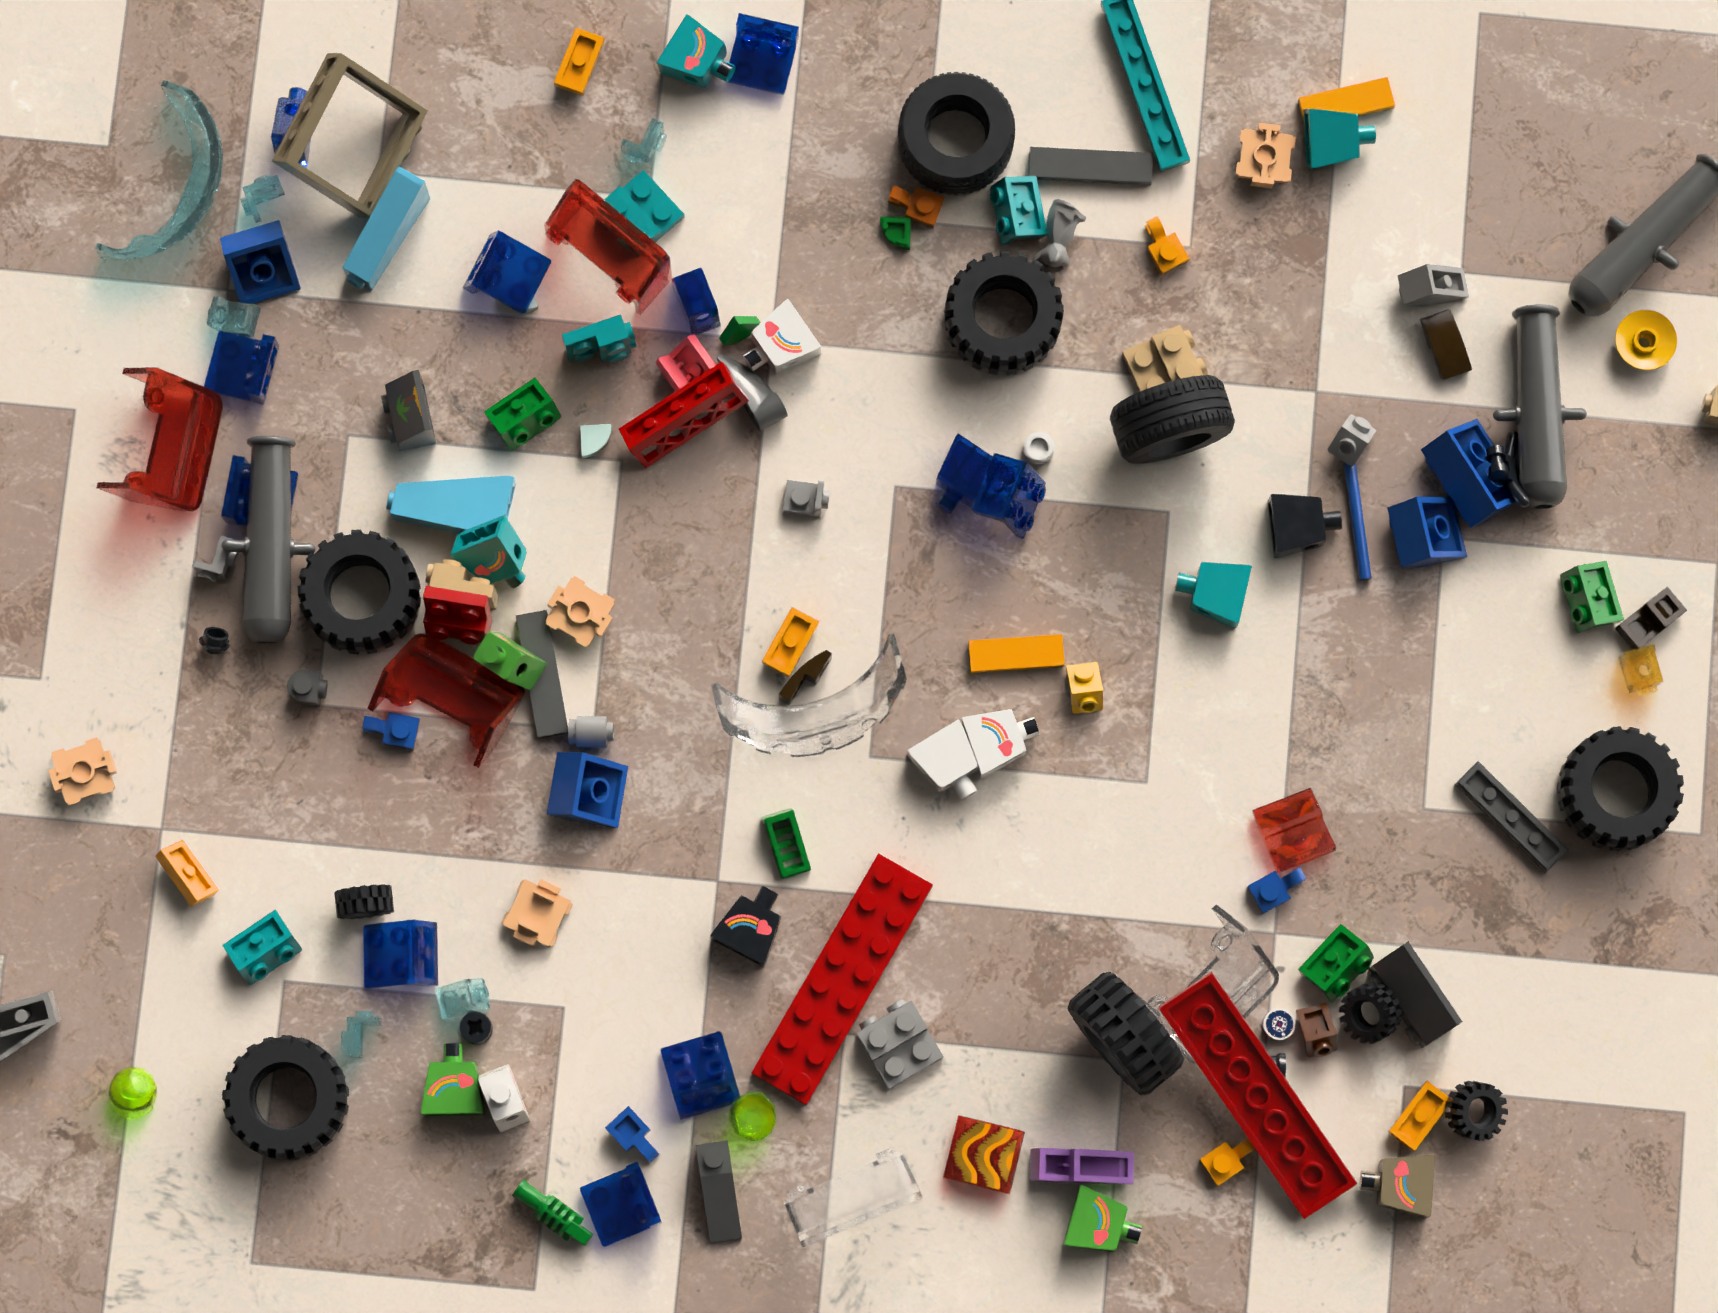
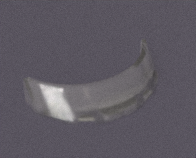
M890 634L876 661L858 680L840 692L818 701L790 706L766 705L743 699L729 692L718 683L711 684L723 730L732 738L735 736L755 746L757 751L771 754V751L790 753L791 757L820 755L828 750H838L863 738V733L875 723L879 722L881 724L890 714L889 709L895 702L901 689H904L907 677L895 634Z

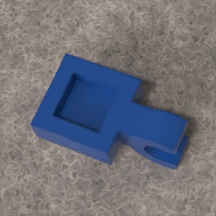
M392 712L388 713L387 721L364 716L362 728L365 732L384 735L382 740L384 745L414 751L420 718Z
M1301 868L1292 871L1281 879L1275 870L1247 887L1262 914H1265L1290 900L1291 897L1287 890L1305 881L1306 877Z
M629 1106L605 1127L626 1152L635 1146L650 1163L659 1155L657 1150L645 1139V1136L651 1130Z

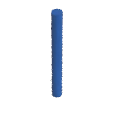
M1343 461L1359 580H1370L1372 576L1356 463L1354 466H1350Z

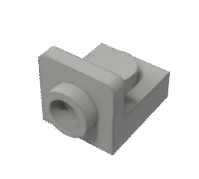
M787 480L783 513L820 517L821 509H828L830 494L829 490H824V481L818 480V484Z

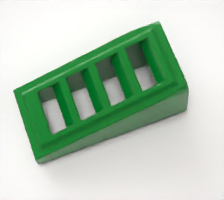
M788 808L761 817L780 878L784 879L812 870L794 810ZM785 820L789 821L790 825L773 830V824ZM790 832L793 834V838L780 842L776 841L778 836ZM792 845L797 846L798 850L780 854V849ZM797 857L801 858L802 862L784 867V861Z

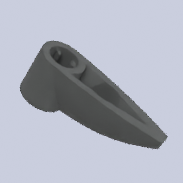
M720 355L717 357L718 363L723 361L736 384L746 394L749 402L743 406L759 431L788 417L786 408L779 396L756 373L728 356Z

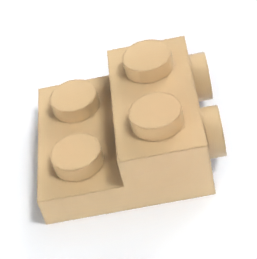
M1181 325L1153 335L1150 340L1122 351V356L1139 392L1177 379L1208 375L1203 359L1201 357L1196 359L1191 349L1195 347L1191 332L1189 330L1183 331Z
M443 559L442 563L434 562V565H428L425 579L428 586L488 596L490 609L496 610L498 595L494 585H490L489 580L472 577L470 581L466 568L461 567L462 563L454 560Z

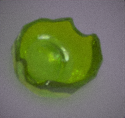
M139 1067L121 1069L120 1072L115 1074L109 1085V1101L114 1111L125 1119H139L149 1114L157 1097V1085L153 1075Z
M746 1092L735 1099L729 1109L728 1121L730 1127L736 1135L747 1142L763 1140L772 1133L777 1122L775 1105L763 1092Z

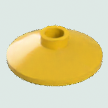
M1638 310L1627 315L1618 325L1615 334V345L1620 357L1631 367L1646 371L1655 370L1664 366L1673 357L1677 348V334L1673 324L1663 314L1653 310ZM1639 339H1647L1649 347L1644 348L1640 346Z

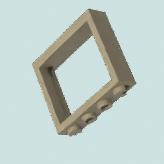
M327 53L272 162L354 215L361 218H370L395 170L410 154V145L415 135L422 130L421 123L428 110L344 54ZM343 75L402 113L358 201L298 163Z

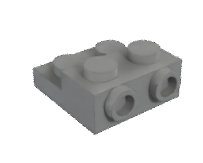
M903 999L890 1005L886 1008L889 1014L879 1020L875 1015L859 1024L861 1030L856 1033L888 1090L944 1057L912 1000L905 1004Z

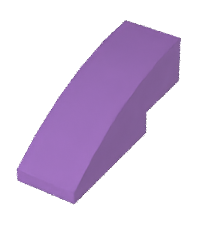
M1056 1148L1030 1149V1181L1133 1184L1134 1152Z

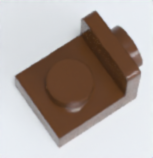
M1327 1003L1296 1010V1018L1305 1042L1307 1057L1327 1056L1338 1049L1337 1032Z

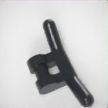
M1510 431L1507 434L1504 447L1493 445L1486 450L1487 461L1491 463L1489 474L1491 480L1506 487L1520 507L1526 508L1530 504V499L1518 484L1514 461L1518 446V433Z

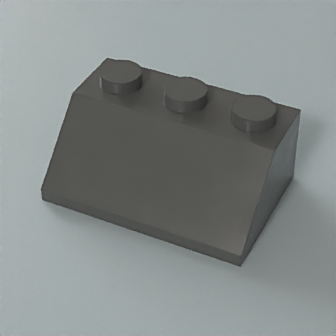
M1409 941L1369 968L1371 975H1369L1370 981L1376 982V986L1380 984L1385 985L1384 992L1391 989L1394 992L1391 996L1392 1000L1398 998L1400 1003L1395 1008L1402 1009V1014L1396 1018H1402L1407 1026L1404 1029L1405 1033L1414 1045L1419 1043L1421 1048H1424L1463 1022Z

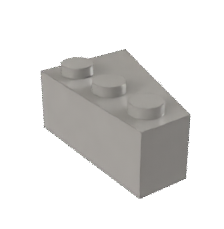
M53 990L0 1005V1062L62 1021Z

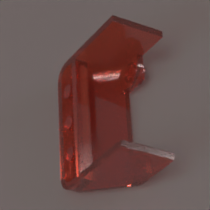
M575 179L567 187L544 224L545 235L558 246L561 243L573 246L615 282L618 288L616 294L627 304L633 302L635 311L641 315L672 280L669 255L582 181Z
M157 367L124 368L122 374L146 383L143 393L144 404L149 411L158 414L146 473L132 471L125 476L123 482H98L96 488L135 503L177 511L197 510L202 503L223 410V402L220 395L211 389Z
M419 633L415 634L383 669L367 709L373 712L385 698L393 705L399 707L411 705L416 699L470 727L467 738L473 747L479 750L473 764L479 768L498 745L522 701L525 689L506 681L474 660L473 657L439 639H435L428 634Z

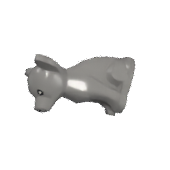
M1055 199L1049 209L1046 222L1049 244L1046 248L1036 253L1032 261H1043L1047 266L1056 268L1063 266L1067 268L1070 264V259L1066 247L1073 240L1077 224L1085 222L1086 216L1081 214L1070 203Z

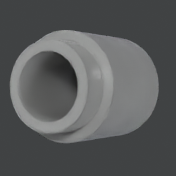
M577 716L576 719H569V744H576L577 748L608 747V741H614V722H608L607 716Z

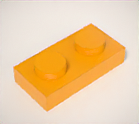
M575 28L554 80V86L583 96L604 45V37Z
M791 607L766 652L762 664L790 678L815 633L819 621Z
M183 840L160 850L156 854V859L191 907L213 897L219 891Z
M1425 1081L1389 1129L1388 1133L1414 1152L1447 1109L1445 1107L1446 1101L1452 1102V1099L1429 1081Z

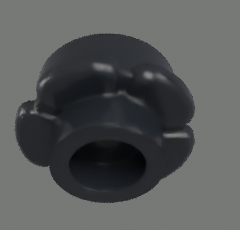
M208 627L204 630L203 636L199 638V643L204 646L206 652L220 654L230 647L229 634L222 628Z

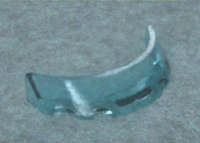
M165 80L161 84L165 96L170 99L181 114L188 129L192 145V172L176 212L153 235L143 234L136 236L126 248L115 249L97 243L95 250L100 258L131 260L162 252L188 236L210 210L214 202V195L219 190L221 183L223 149L214 119L201 99L191 89Z

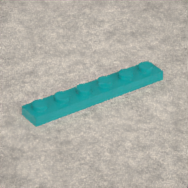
M1102 0L1100 4L1160 172L1190 163L1189 154L1134 1Z

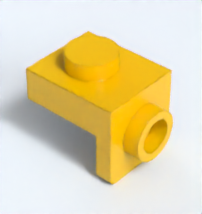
M1098 662L1067 665L1066 670L1071 694L1072 713L1102 711L1103 687Z

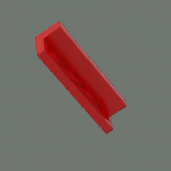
M722 361L620 427L619 431L629 451L646 469L749 402V400L736 384L728 367ZM732 392L736 394V397L730 401L721 402L723 398ZM709 412L704 418L695 419L700 413ZM675 429H683L678 435L669 436ZM657 445L656 449L644 456L643 450L649 446Z

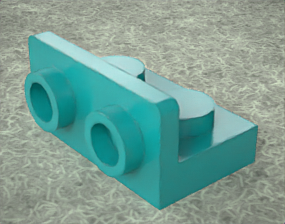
M1036 176L1004 177L991 186L990 201L994 206L996 231L1000 236L1002 245H1008L1015 239H1041L1048 235Z
M276 909L222 945L239 973L249 985L264 979L270 972L283 963L291 961L295 955L302 951L300 944L294 938Z

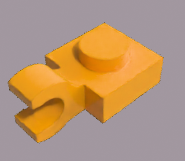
M1158 216L1146 222L1145 229L1154 242L1147 247V250L1161 276L1189 261V257L1176 233L1174 232L1166 236Z
M1248 1138L1233 1149L1230 1148L1227 1142H1224L1199 1160L1216 1185L1219 1186L1244 1169L1239 1159L1253 1151L1255 1147Z

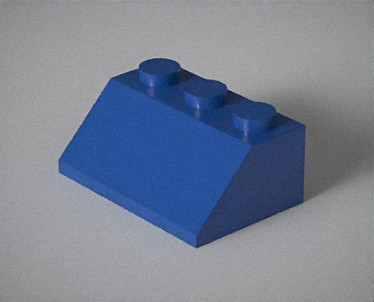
M1478 419L1445 431L1421 449L1426 457V463L1434 470L1442 483L1443 490L1452 498L1459 509L1461 518L1468 523L1470 528L1490 520L1517 503L1505 486L1490 478L1489 467L1491 463L1487 461L1486 450L1494 444Z

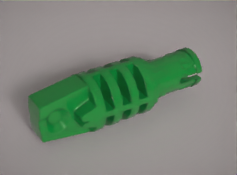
M525 1179L512 1194L514 1198L516 1197L535 1212V1219L568 1242L573 1237L581 1244L587 1245L592 1238L593 1233L581 1225L584 1220L582 1216L555 1196H545L527 1183Z

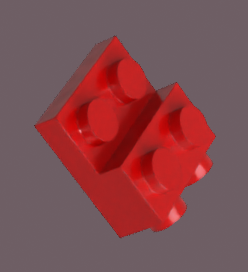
M425 586L423 600L426 610L423 624L426 634L439 640H446L447 638L460 639L463 643L469 645H477L483 641L486 634L491 630L492 625L488 596Z

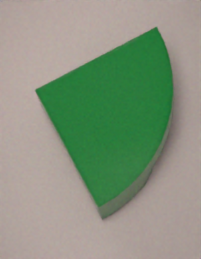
M880 217L881 230L886 239L898 248L910 250L911 217Z
M733 316L719 339L724 346L736 344L749 337L751 332L761 322L757 316Z

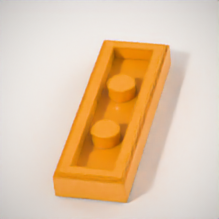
M1388 77L1307 95L1298 99L1303 122V109L1355 113L1360 117L1395 108Z
M1062 634L968 641L970 673L1065 666Z

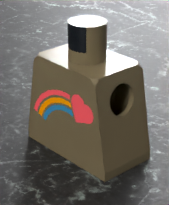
M1435 1155L1382 1159L1379 1162V1172L1361 1171L1359 1189L1377 1191L1376 1203L1378 1206L1421 1218L1431 1217Z

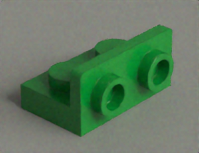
M535 377L484 411L487 419L503 438L510 451L524 445L528 440L552 426L562 417L553 399Z
M1607 561L1577 565L1560 574L1562 589L1565 593L1571 612V619L1577 633L1585 632L1594 627L1616 624L1624 620Z
M1340 924L1298 970L1303 977L1320 989L1326 998L1333 1003L1338 997H1342L1347 993L1351 983L1359 974L1365 973L1370 968L1374 955L1364 941Z

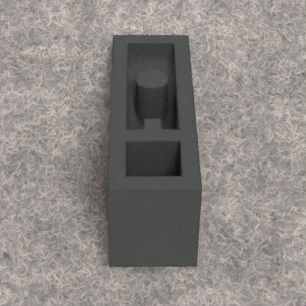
M728 1140L696 1145L710 1243L742 1239Z

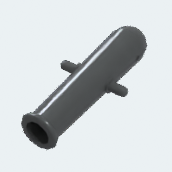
M1698 154L1695 164L1632 223L1626 224L1616 216H1611L1608 219L1607 224L1609 227L1618 232L1619 235L1574 277L1569 287V299L1579 312L1588 317L1600 316L1606 313L1654 263L1660 262L1671 270L1678 268V260L1667 253V249L1718 196V161L1707 154Z
M1544 304L1526 305L1512 311L1513 318L1517 320V406H1515V409H1498L1493 413V418L1496 421H1515V424H1518V484L1529 497V506L1536 509L1552 508L1563 501L1567 490L1563 424L1565 420H1583L1587 416V412L1583 408H1565L1561 404L1556 318L1560 315V311L1555 306Z
M255 436L247 439V444L251 447L247 537H244V540H224L221 547L226 552H242L245 556L242 624L245 634L250 640L257 643H277L284 640L291 625V558H293V555L315 553L316 549L311 543H298L291 539V448L295 447V441L292 438L280 436Z

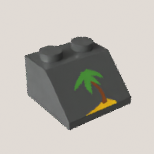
M419 370L411 371L385 384L386 395H381L385 414L391 413L393 424L387 425L390 442L397 443L399 451L436 444L425 386Z

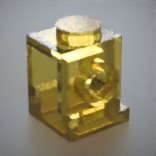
M1655 645L1627 651L1618 657L1629 693L1638 691L1639 696L1647 695L1658 691L1657 686L1664 682L1655 654ZM1641 665L1647 666L1649 675H1642L1639 667Z

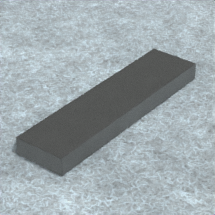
M1030 147L1029 176H1036L1037 180L1131 185L1152 184L1153 153Z
M547 610L516 615L521 646L548 663L532 690H529L538 739L568 734V724L550 626L545 624V620L548 617Z
M1479 761L1455 783L1545 873L1569 850Z

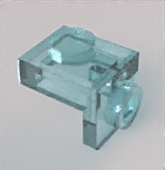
M652 118L640 145L623 139L620 145L621 152L625 154L624 157L636 164H641L642 161L650 164L655 152H661L666 142L667 135L664 134V123Z
M263 175L256 178L253 184L242 187L246 197L240 200L246 216L253 215L255 222L258 223L262 220L256 205L283 196L285 193L278 175Z
M214 296L211 307L208 310L207 325L225 335L254 337L261 308L255 304L229 302L221 296Z
M483 978L464 979L435 988L442 1019H451L473 1011L490 1009L489 991Z
M355 1011V1017H347V1031L341 1032V1050H346V1055L349 1058H363V1026H382V1019L374 1017V1011Z

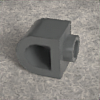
M300 670L290 676L287 689L293 700L298 704L320 707V700L325 699L327 695L328 681L323 680L324 676L321 672Z

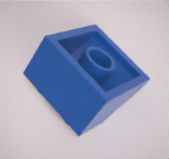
M280 220L220 238L223 255L241 307L301 289Z
M1414 497L1387 507L1389 525L1393 531L1397 547L1396 554L1400 560L1401 568H1420L1467 557L1455 503L1451 497Z
M557 752L547 815L574 822L618 828L628 766L583 752Z

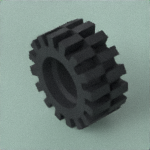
M362 885L360 887L343 888L334 892L337 918L361 919L363 917L383 916L384 914L394 912L392 886Z
M1376 982L1365 983L1349 991L1347 996L1343 997L1341 1002L1344 1005L1339 1007V1012L1345 1015L1339 1019L1340 1023H1347L1348 1026L1343 1029L1346 1033L1349 1031L1353 1032L1350 1036L1353 1040L1360 1038L1359 1043L1365 1044L1369 1042V1044H1373L1390 1036V1034L1397 1030L1396 1026L1400 1025L1401 1019L1396 1017L1402 1014V1009L1395 1008L1400 1002L1398 998L1395 1000L1391 999V996L1394 994L1391 989L1384 992L1385 985L1380 984L1376 986ZM1364 1002H1371L1377 1008L1379 1013L1377 1024H1370L1364 1019L1361 1011V1006Z
M1465 1081L1464 1085L1458 1084L1455 1086L1458 1092L1451 1091L1448 1096L1453 1100L1452 1102L1446 1101L1445 1107L1450 1108V1112H1445V1118L1452 1119L1447 1124L1450 1128L1455 1129L1453 1132L1462 1137L1478 1141L1494 1138L1492 1133L1499 1134L1501 1129L1498 1127V1124L1505 1125L1507 1121L1501 1119L1502 1114L1508 1115V1109L1502 1108V1105L1507 1104L1506 1098L1500 1097L1503 1093L1499 1089H1494L1495 1086L1478 1081ZM1479 1098L1484 1103V1114L1479 1122L1473 1123L1469 1119L1468 1110L1471 1102Z

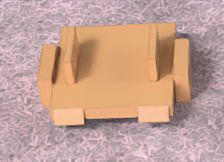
M1259 123L1257 130H1241L1240 142L1242 143L1240 162H1237L1236 175L1239 178L1252 179L1251 186L1272 189L1274 182L1287 184V182L1291 181L1292 169H1289L1291 150L1295 149L1296 137L1280 133L1281 125Z
M574 576L570 579L565 589L558 586L547 604L552 610L545 620V624L555 630L560 629L575 638V642L584 647H589L594 637L597 635L602 638L611 624L613 617L608 614L615 604V599L606 594H603V596L586 587L584 581Z
M97 737L85 741V745L67 751L63 748L52 752L51 757L55 768L48 770L54 791L56 793L63 792L68 806L99 793L105 794L114 791L115 785L112 775L118 773L112 753L109 750H103L101 741Z
M526 879L522 880L516 891L518 895L501 923L503 926L515 931L513 938L534 947L537 941L548 947H553L558 937L556 935L558 927L564 915L569 914L573 904L571 900L559 895L561 892L560 888L540 879L538 885Z

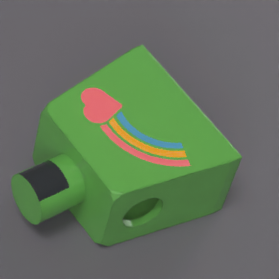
M489 631L473 655L474 660L501 678L529 690H532L548 664L504 634ZM525 663L524 670L519 674L518 667Z
M444 1044L443 1062L429 1063L421 1106V1114L423 1116L485 1115L481 1087L478 1081L477 1064L475 1062H463V1044Z
M1080 1185L1062 1246L1115 1252L1119 1239L1138 1244L1142 1226L1125 1221L1128 1210L1127 1206L1086 1186Z

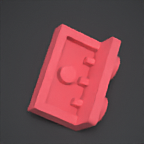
M694 334L687 336L670 354L660 357L655 361L663 377L668 380L675 392L716 365Z

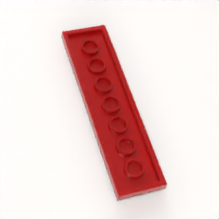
M878 853L752 1070V1075L807 1106L932 889L933 884Z
M1212 971L1159 1006V1010L1304 1219L1357 1185L1356 1179Z

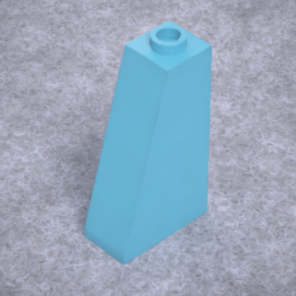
M400 166L395 170L342 267L347 276L346 280L358 289L366 287L371 291L373 290L430 200L425 181Z
M512 476L397 483L395 492L390 491L386 509L390 510L393 520L458 534L503 515L508 519L516 481Z

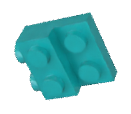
M642 170L623 188L619 186L597 205L599 213L597 219L607 230L613 228L619 235L617 240L628 253L633 250L638 257L685 218L684 213L645 170Z
M621 314L561 334L569 361L574 359L576 362L588 360L594 356V352L598 351L602 362L609 360V363H616L627 358L626 354L632 353L631 349L637 347L630 322H623Z

